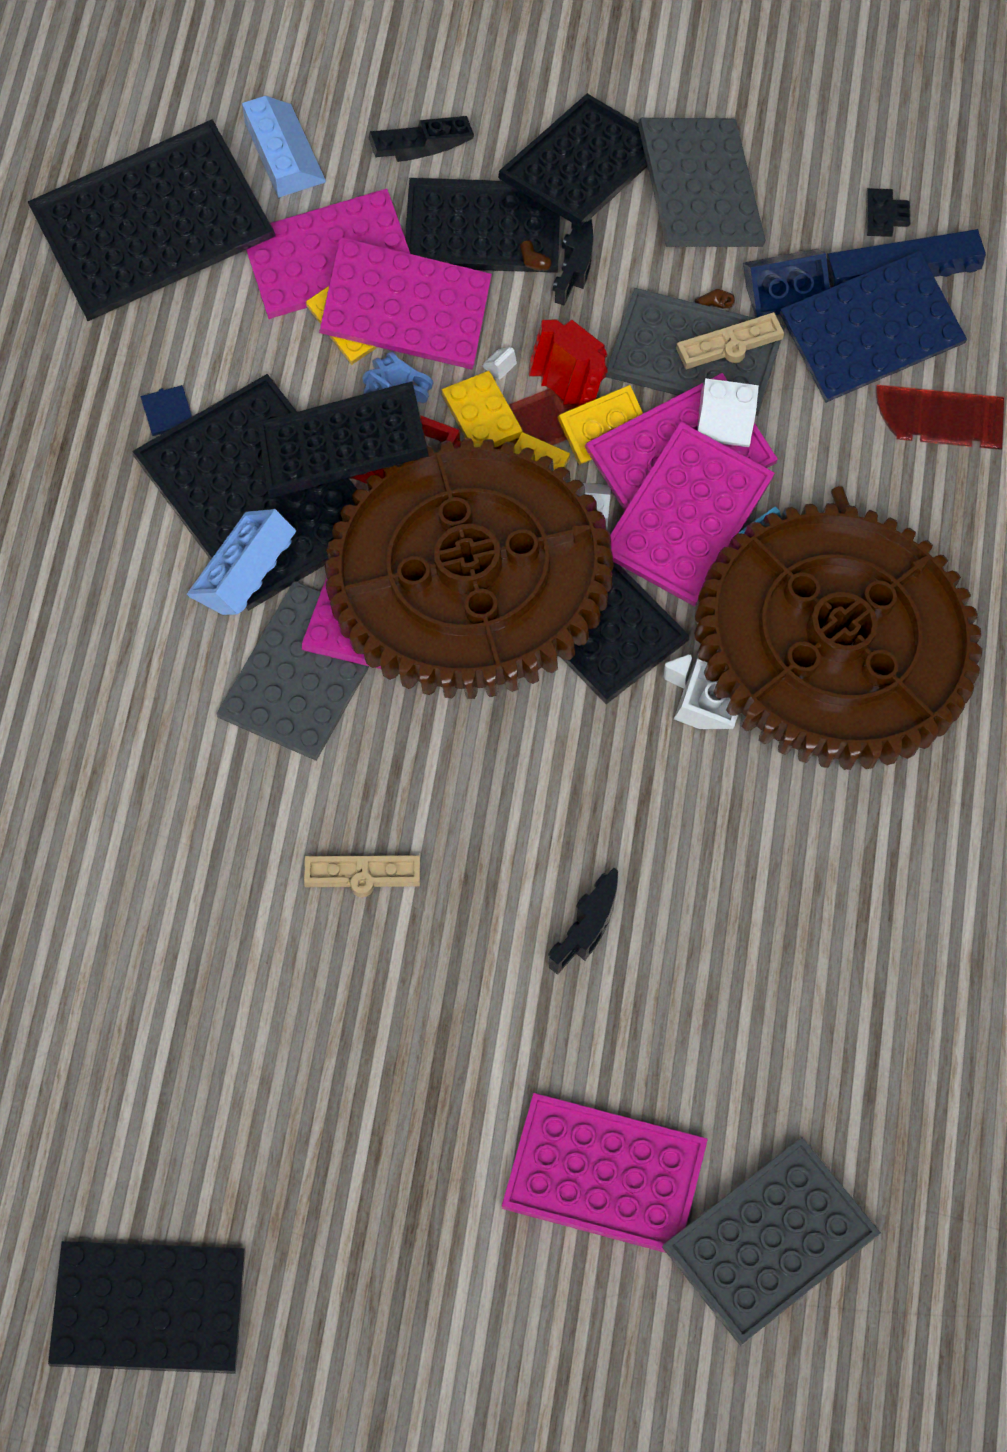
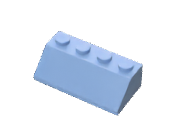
M268 96L242 103L244 122L278 198L326 183L291 104Z
M276 509L245 512L190 588L187 595L222 615L241 613L246 608L247 600L252 593L261 587V580L266 573L275 567L278 556L291 544V538L296 530Z

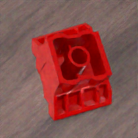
M557 319L542 320L536 336L533 353L530 357L529 376H541V386L550 388L563 399V404H576V407L584 405L596 399L600 383L608 373L605 365V358L607 357L605 345L573 320H570L565 325Z

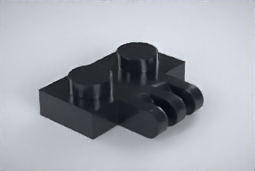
M867 188V236L892 237L894 227L910 226V201L893 200V189Z

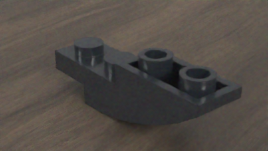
M459 116L420 120L418 127L370 131L369 141L375 158L395 156L397 162L450 150L473 139L474 134L468 117Z
M592 218L581 228L572 223L570 235L566 234L563 239L562 249H565L562 265L563 273L561 277L557 276L552 287V291L555 292V303L565 305L573 286L584 289L592 261Z
M613 868L608 874L603 873L594 885L596 888L591 894L588 895L586 893L580 898L576 905L578 921L569 928L567 932L568 937L563 943L557 942L548 954L549 969L557 975L576 954L586 961L602 938L614 909L618 882L617 869Z

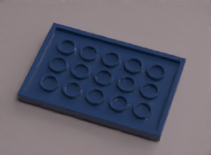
M917 251L780 310V315L825 403L965 344L967 341L921 251Z

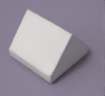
M512 347L498 349L483 363V368L490 371L493 376L500 380L517 364L514 349Z
M688 654L666 662L664 679L684 688L691 669V655Z

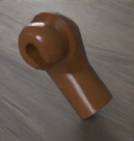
M524 241L520 244L525 266L538 271L550 269L551 259L545 257L544 254L535 252L531 241Z
M715 289L695 299V303L728 309L734 305L735 297L729 292Z
M838 486L831 490V494L838 512L844 514L847 506L850 504L844 488Z

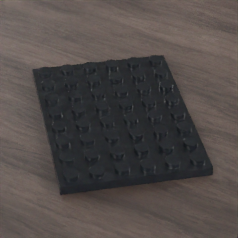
M213 119L28 201L30 209L87 321L275 237L270 222Z
M268 374L133 450L134 458L210 560L245 512L276 509L296 530L291 538L292 541L289 547L281 552L276 559L275 567L267 572L261 580V587L252 593L247 600L246 608L248 611L288 588L293 582H298L325 565L326 561L329 560L327 554L328 543L334 540L332 533L334 524L342 521L341 510L344 506L354 505L352 494L358 490L349 478H345L310 489L288 493L284 496L270 498L267 490L257 422L297 411Z

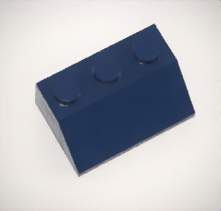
M819 249L743 263L746 289L756 318L770 313L779 315L782 308L830 289L826 253Z

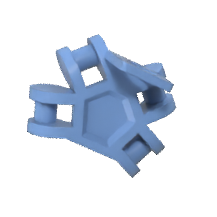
M393 351L387 353L386 358L382 360L379 358L372 361L374 369L363 374V383L366 385L364 394L414 381L417 386L413 385L417 402L425 403L429 397L428 390L432 389L433 380L429 376L416 371L397 358Z

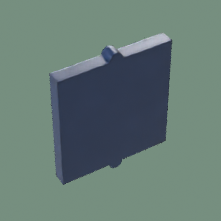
M183 385L166 390L161 388L158 392L140 396L152 437L163 434L192 417Z

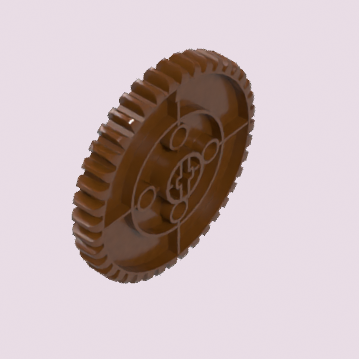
M470 438L463 439L461 448L454 449L451 441H443L441 443V451L434 452L432 447L427 445L428 457L402 463V466L399 468L396 465L383 468L385 476L383 479L377 475H371L366 479L368 491L363 489L356 490L352 494L354 505L344 506L341 510L342 521L334 524L332 529L334 540L330 541L327 546L329 560L325 563V573L327 577L326 590L331 601L332 614L338 621L340 632L345 638L350 639L351 648L355 653L364 654L366 664L371 668L381 666L383 676L389 680L396 678L400 674L402 687L407 689L414 687L419 681L421 682L422 692L426 695L433 694L438 686L443 688L444 698L449 699L456 695L457 689H464L467 699H475L478 688H485L487 695L494 697L498 695V685L505 684L509 691L514 692L519 690L520 678L524 677L531 684L539 682L538 670L540 668H543L548 673H554L558 670L557 656L564 660H571L575 656L574 644L585 645L589 640V629L597 628L599 625L600 611L605 610L608 605V591L611 590L613 584L612 570L614 564L611 551V536L608 530H606L604 515L602 512L597 511L595 498L592 495L585 494V486L580 480L571 481L570 471L567 468L558 467L554 470L553 459L548 456L541 457L536 462L534 450L528 447L523 449L520 454H516L514 443L506 442L499 450L494 448L493 439H485L479 448L474 447L473 441ZM481 611H487L485 614H476Z
M826 503L822 513H819L814 504H805L801 515L797 509L788 507L784 509L781 518L777 514L770 513L764 517L762 524L752 522L747 526L744 534L737 533L734 535L729 546L720 550L715 563L710 566L707 572L705 582L698 595L699 604L695 611V620L698 624L694 632L695 640L700 643L697 652L700 660L708 662L704 670L706 680L718 681L713 691L716 698H730L726 708L730 716H736L740 713L745 716L741 725L745 731H751L758 727L762 730L758 741L765 745L776 739L779 741V753L786 755L792 748L797 749L798 759L803 763H807L812 755L818 756L820 766L823 768H829L833 759H838L843 770H851L857 759H859L861 766L865 769H873L878 759L885 765H891L896 762L899 755L908 759L913 757L919 748L926 749L930 747L937 736L941 737L949 730L952 723L959 718L964 710L965 704L974 692L973 684L980 674V667L977 664L982 657V648L977 644L982 636L981 628L973 624L978 617L977 610L972 606H966L971 597L969 590L956 588L961 579L959 573L953 570L944 571L948 559L944 555L932 557L929 553L933 544L928 540H924L919 544L914 542L913 539L916 531L906 528L902 533L897 531V520L890 517L884 524L877 522V512L869 510L865 517L858 516V509L851 505L847 506L844 514L838 512L837 506L834 503Z

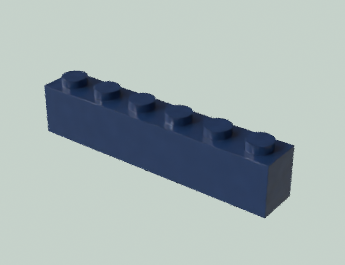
M978 229L828 253L827 256L829 283L832 288L917 251H921L934 277H947L962 272L971 273L982 269L986 252Z

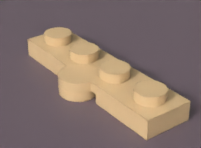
M770 313L678 342L676 350L685 369L724 357L729 362L739 363L745 358L746 350L781 340L784 337V331L775 313Z
M420 855L305 856L304 884L305 887H351L354 895L362 898L369 896L373 892L374 887L420 886Z

